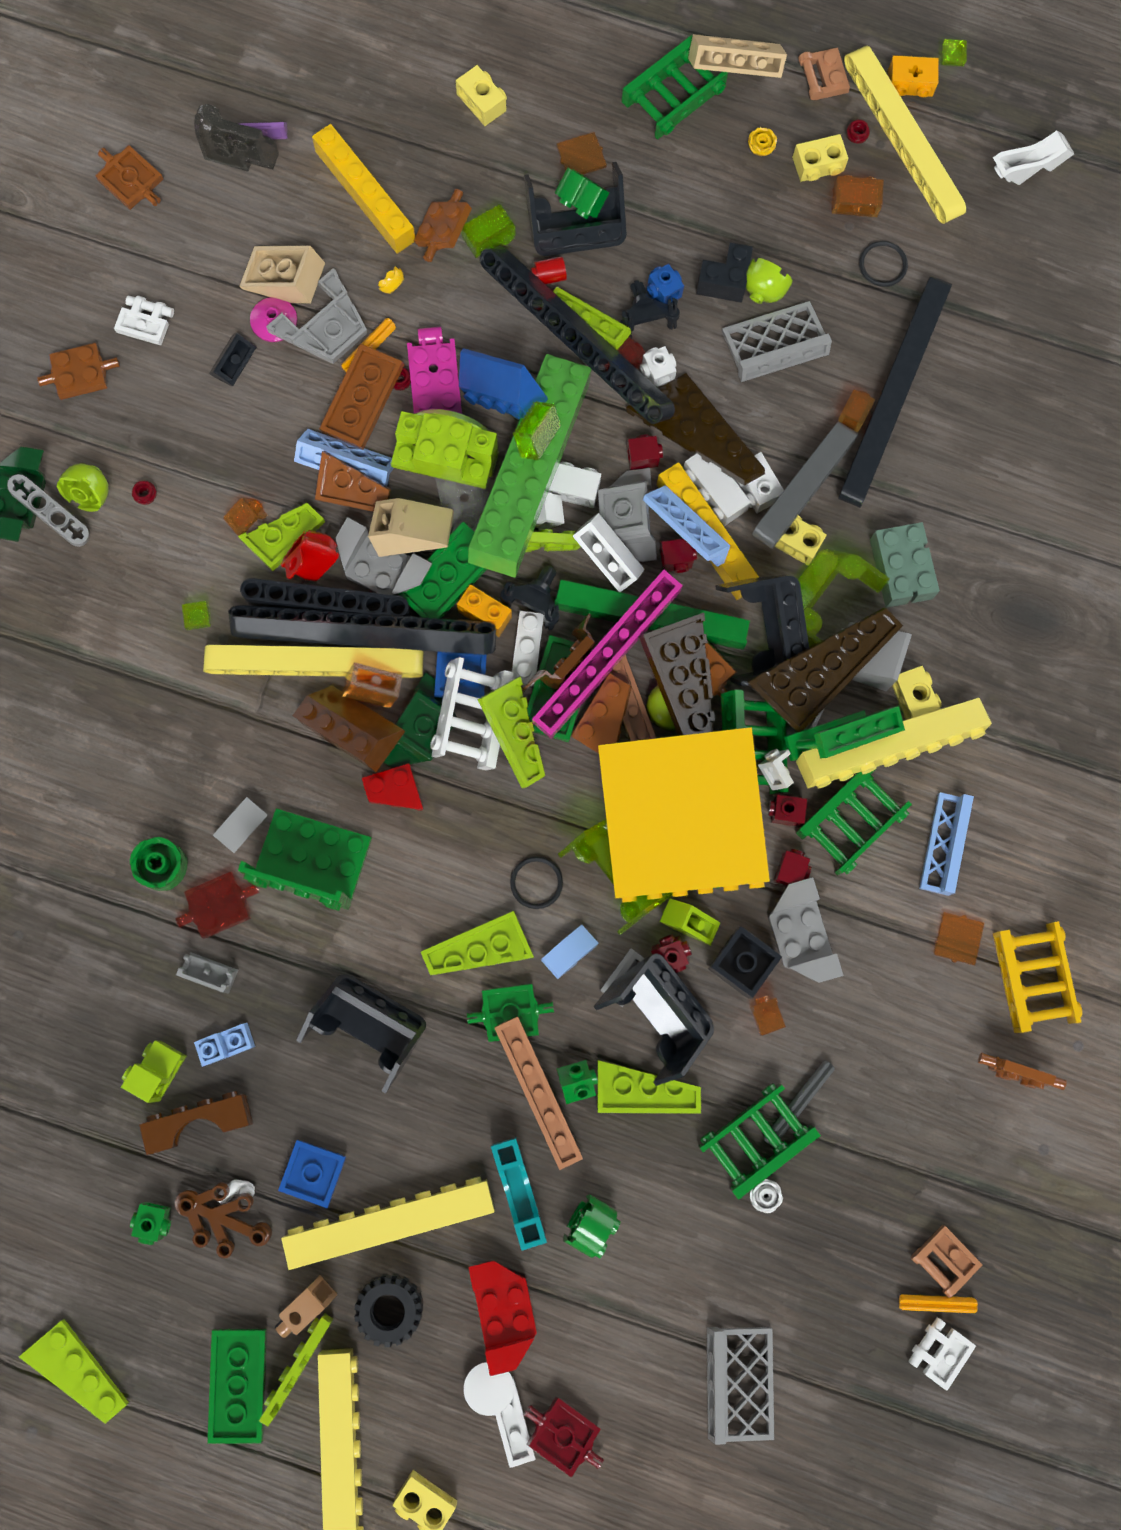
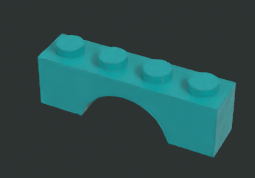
M514 1137L492 1144V1153L508 1200L521 1251L547 1243L517 1138Z

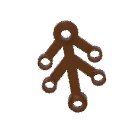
M218 1183L214 1188L199 1194L192 1190L181 1192L176 1197L175 1208L179 1214L188 1217L195 1233L193 1243L196 1247H205L211 1239L209 1231L204 1229L200 1216L208 1219L219 1244L216 1252L221 1258H228L235 1248L223 1226L249 1237L251 1243L255 1246H264L270 1240L272 1229L267 1223L259 1222L252 1226L227 1215L237 1210L241 1212L248 1211L253 1205V1197L250 1194L243 1193L235 1200L211 1208L204 1203L213 1199L223 1201L230 1192L227 1184ZM217 1188L222 1189L224 1191V1195H219L217 1192ZM241 1199L247 1200L248 1206L242 1205ZM184 1201H188L191 1204V1208L185 1206ZM255 1233L261 1234L263 1239H258ZM198 1235L204 1236L205 1241H200ZM222 1246H227L229 1252H224Z

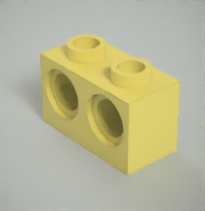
M841 134L797 144L793 154V161L800 182L806 180L814 181L827 175H838L845 170L849 159Z
M798 516L789 527L793 534L785 533L775 547L809 566L827 534L823 533L820 527L813 524L809 525ZM803 539H810L814 546L805 545Z
M414 1470L408 1476L393 1502V1507L396 1508L395 1512L405 1520L410 1518L418 1523L417 1527L420 1530H443L457 1505L456 1499ZM409 1492H414L419 1496L420 1500L417 1503H409L405 1495ZM437 1508L441 1511L442 1516L438 1519H433L428 1515V1510Z

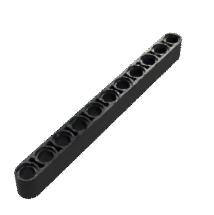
M504 247L489 248L481 252L480 264L483 269L648 422L655 424L668 420L674 415L675 407L673 402Z
M930 275L838 497L839 500L861 508L948 297L952 283Z
M236 605L228 610L230 632L232 636L238 638L480 655L492 654L496 650V626L490 622Z

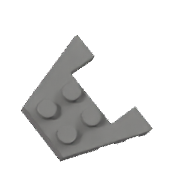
M333 268L318 281L319 287L333 300L303 327L298 329L283 313L266 326L270 334L332 364L367 335V329L354 304H352L336 270Z

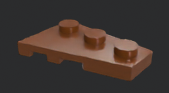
M322 451L315 500L373 512L376 501L389 500L390 488L329 453Z
M609 673L571 737L598 754V745L617 743L620 738V729L623 717L626 714L632 686Z

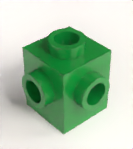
M586 1060L556 1068L566 1104L596 1096L594 1085L598 1084L595 1070H589Z
M151 1202L139 1204L138 1212H134L130 1222V1228L133 1229L131 1236L139 1238V1243L154 1245V1242L162 1240L164 1236L168 1235L171 1227V1220H168L171 1207Z

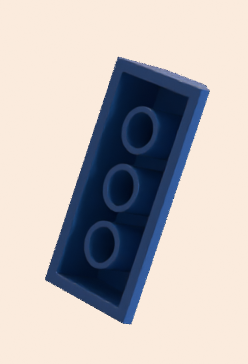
M464 348L461 350L459 387L464 392V398L470 404H479L488 410L491 408L501 414H510L516 419L523 418L531 421L548 400L524 365Z

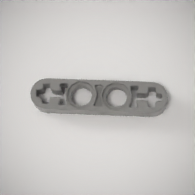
M17 474L8 480L7 486L11 495L66 541L77 547L84 546L88 542L89 532L86 526L27 477ZM16 482L18 484L24 482L25 489L30 493L27 500H24L27 496L22 490L15 491L14 484ZM43 497L46 500L45 507L42 509L34 508L32 506L33 499ZM53 514H64L66 517L65 522L61 525H55L51 521ZM71 521L74 522L71 524V527L75 531L79 532L82 530V539H73V533L67 528Z

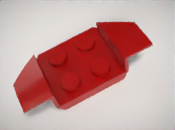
M495 1261L469 1266L472 1288L475 1292L485 1342V1355L489 1375L494 1376L516 1370L537 1334L526 1278L517 1275Z

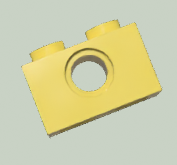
M478 65L456 80L457 95L484 126L506 112L507 97L505 92L500 87L497 88L492 82L490 75L486 71L483 72Z
M923 666L899 674L898 680L892 685L906 720L940 710L942 706L939 696L934 694L931 687V676L927 671L925 672ZM913 690L921 692L923 699H916L913 696Z

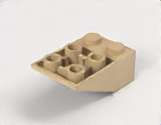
M401 498L376 501L368 537L379 557L448 547L454 511L449 508Z

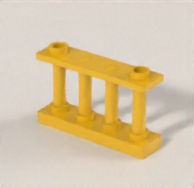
M1059 921L1046 924V932L1017 937L1011 935L1010 930L993 933L1014 1033L1032 1031L1031 1025H1033V1022L1067 1017L1068 1024L1081 1023L1082 1007L1076 1000L1064 946L1065 931L1063 927H1060ZM1050 941L1052 957L1022 962L1016 960L1014 951L1016 947ZM1056 967L1058 982L1028 987L1021 983L1020 975L1022 972ZM1061 991L1064 1007L1035 1012L1027 1010L1025 1002L1027 997Z

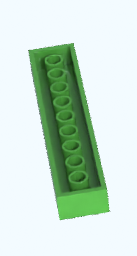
M546 354L536 382L548 400L531 421L520 418L469 545L468 563L516 578L588 390L592 370L590 367Z

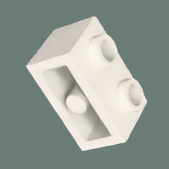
M762 452L754 456L765 468V474L745 486L735 480L751 501L749 507H753L756 513L772 506L784 491Z

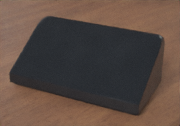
M238 333L232 335L209 374L230 386H234L257 347Z

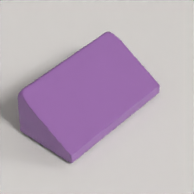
M287 123L237 124L241 140L287 139Z

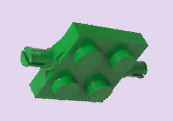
M533 984L483 990L482 1012L467 1013V1018L477 1017L475 1019H468L467 1022L468 1024L483 1022L487 1029L488 1042L500 1041L494 1027L518 1016L527 1037L538 1036L537 1022L539 1014L554 1013V1008L543 1009L553 1007V1002L538 1004L534 997Z

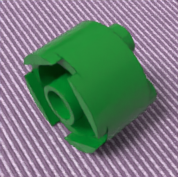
M153 837L140 842L133 849L130 856L132 875L135 880L153 890L168 891L173 889L183 880L187 871L188 859L183 850L178 845L162 837ZM157 860L163 863L160 868L155 865Z
M588 1194L586 1196L588 1199L587 1203L581 1201L572 1214L567 1225L571 1230L569 1236L564 1233L563 1242L590 1258L596 1256L600 1259L606 1251L607 1239L610 1234L614 1235L617 1232L621 1221L617 1219V1210Z

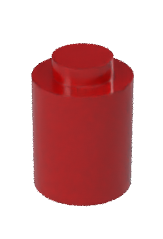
M562 256L534 262V267L531 268V272L545 285L567 280Z

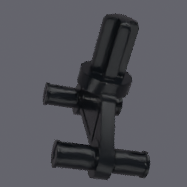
M635 280L630 285L634 297L632 308L622 312V320L620 321V323L631 330L629 341L632 339V331L635 325L666 318L668 320L667 327L673 330V327L676 329L677 320L680 317V310L677 308L678 300L672 298L671 303V299H669L668 304L659 302L646 292L643 282Z
M544 566L537 580H532L530 584L515 586L514 584L511 585V582L506 583L500 594L501 603L510 608L511 603L516 601L543 614L545 629L553 630L560 617L558 613L559 606H555L549 587L557 574L556 570L552 566Z

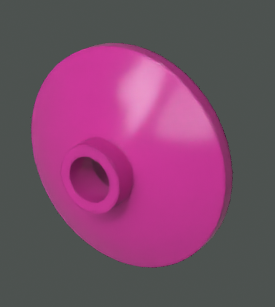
M270 297L261 300L254 306L250 314V324L253 332L259 338L268 342L282 341L283 339L270 334L266 326L281 313L297 326V314L294 307L289 302ZM271 314H276L274 318L268 317Z

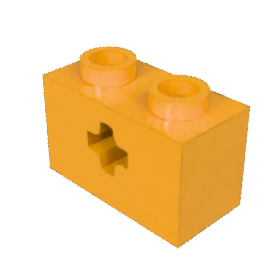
M893 56L888 68V77L899 95L933 97L938 85L939 58Z

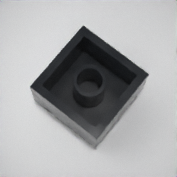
M740 926L734 931L708 969L746 998L752 999L782 956Z

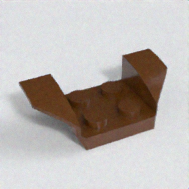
M587 614L573 630L572 635L578 640L570 648L571 654L566 660L561 658L553 668L555 670L553 675L546 670L537 671L523 687L522 690L524 692L538 679L549 688L558 690L592 652L594 640L586 630L590 614Z

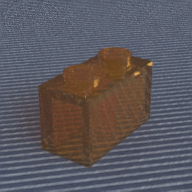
M837 176L833 187L832 214L878 217L883 204L884 180L874 177Z
M354 662L346 673L343 696L390 708L399 697L402 675Z

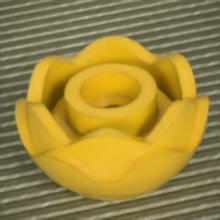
M760 127L750 133L748 145L755 155L766 156L776 148L777 137L771 129Z
M395 266L392 271H389L386 277L379 281V290L388 294L393 293L404 281L402 270Z

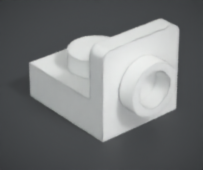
M774 749L764 756L766 759L758 765L772 790L788 788L794 783L788 769L782 762L791 754L788 749L783 751Z

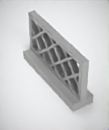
M810 301L722 328V334L738 368V376L741 382L829 355L832 343L829 334H825ZM807 311L809 318L807 321L796 318V314ZM781 318L789 322L783 328L775 325V320ZM792 323L804 327L801 334L789 330ZM760 325L767 329L761 335L753 332V327ZM807 329L817 332L818 337L811 339L804 336ZM770 330L782 334L779 341L767 337ZM739 332L744 334V337L739 342L732 339L730 334ZM748 336L760 341L757 348L745 344ZM785 336L797 340L796 344L793 345L784 344L782 341ZM763 343L775 346L774 350L770 352L762 351L760 348ZM743 349L753 353L751 358L741 360L739 353Z
M707 1327L708 1439L715 1445L736 1441L774 1440L773 1332L771 1327ZM757 1334H765V1345L758 1352L750 1342ZM727 1335H737L743 1341L733 1353L727 1347ZM746 1346L755 1354V1357L747 1366L737 1358ZM760 1359L766 1365V1372L758 1380L750 1370ZM735 1360L743 1370L733 1381L727 1375V1368ZM748 1373L756 1384L745 1394L738 1384ZM761 1387L766 1392V1400L758 1407L750 1398ZM736 1388L743 1396V1399L733 1409L728 1404V1395ZM749 1402L757 1411L745 1422L738 1412ZM760 1415L766 1420L767 1433H756L751 1428ZM736 1416L744 1426L737 1434H728V1424Z

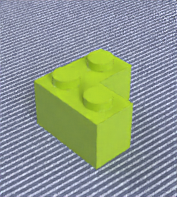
M155 1040L153 1044L149 1043L142 1054L145 1058L142 1063L134 1064L133 1067L129 1066L122 1076L124 1082L121 1088L147 1103L161 1101L187 1055L168 1044Z

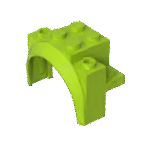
M429 409L415 414L401 411L395 433L397 442L391 467L486 489L489 477H493L499 454L497 433L490 432L478 421L453 411Z

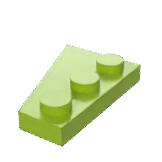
M306 503L281 515L279 519L269 524L264 523L258 526V529L248 534L245 532L238 537L261 561L274 571L281 564L294 541L304 531L311 530L316 532L325 523V520Z

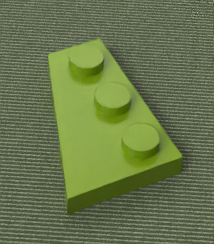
M544 529L532 533L526 552L538 550L541 547H544L545 551L578 550L581 546L573 537L576 533L575 531L553 533V530Z

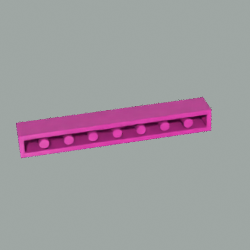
M663 570L533 717L532 723L552 739L639 640V637L648 630L681 592L683 585Z

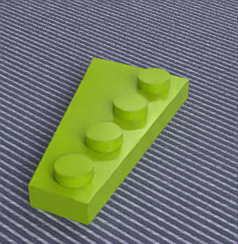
M520 676L477 700L521 788H527L545 777V772L538 745L534 741L532 733L534 732L533 723L529 721L526 709L528 703L526 697H523L521 689L523 683Z
M514 911L421 951L431 976L534 958Z
M598 1060L597 1113L701 1114V1087L675 1080L655 1086L653 1081L657 1077L656 1075Z
M324 1314L321 1319H314L307 1331L311 1336L306 1344L301 1341L293 1354L297 1359L292 1367L286 1366L279 1378L282 1384L277 1392L272 1390L264 1405L267 1408L259 1421L267 1427L279 1412L332 1323L333 1318L327 1314Z
M65 1319L61 1320L19 1356L20 1359L105 1424L129 1404Z

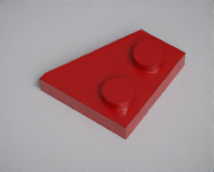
M410 764L362 778L369 803L410 808L417 811L424 810Z

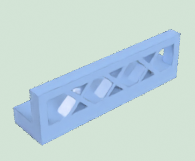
M307 429L297 440L294 462L319 470L322 451H325L387 487L389 474L394 469L391 467V457L365 448L362 450L344 441Z
M666 485L644 495L643 501L707 561L711 560L716 566L724 564L730 545Z
M941 792L938 793L919 889L947 896L955 893L974 796L963 794L958 797ZM943 800L956 803L955 812L948 817L942 809ZM946 822L951 833L950 837L942 840L937 830L939 825ZM941 846L946 853L945 861L937 864L933 858V850ZM934 870L941 877L940 887L927 884L928 876Z

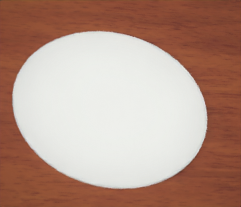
M487 1362L475 1366L467 1375L464 1383V1396L468 1405L475 1412L486 1416L496 1415L504 1411L514 1396V1382L511 1374L506 1372L490 1376Z

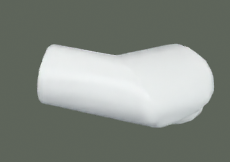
M232 1180L228 1184L230 1189L229 1195L223 1201L218 1202L222 1205L234 1196L239 1197L243 1193H248L253 1197L255 1187L249 1181ZM221 1190L218 1194L224 1195V1191Z

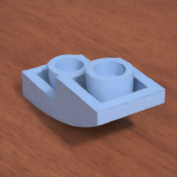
M581 925L555 946L541 961L559 979L573 968L580 959L598 945V942Z
M248 1023L240 1024L194 1042L202 1067L256 1047Z

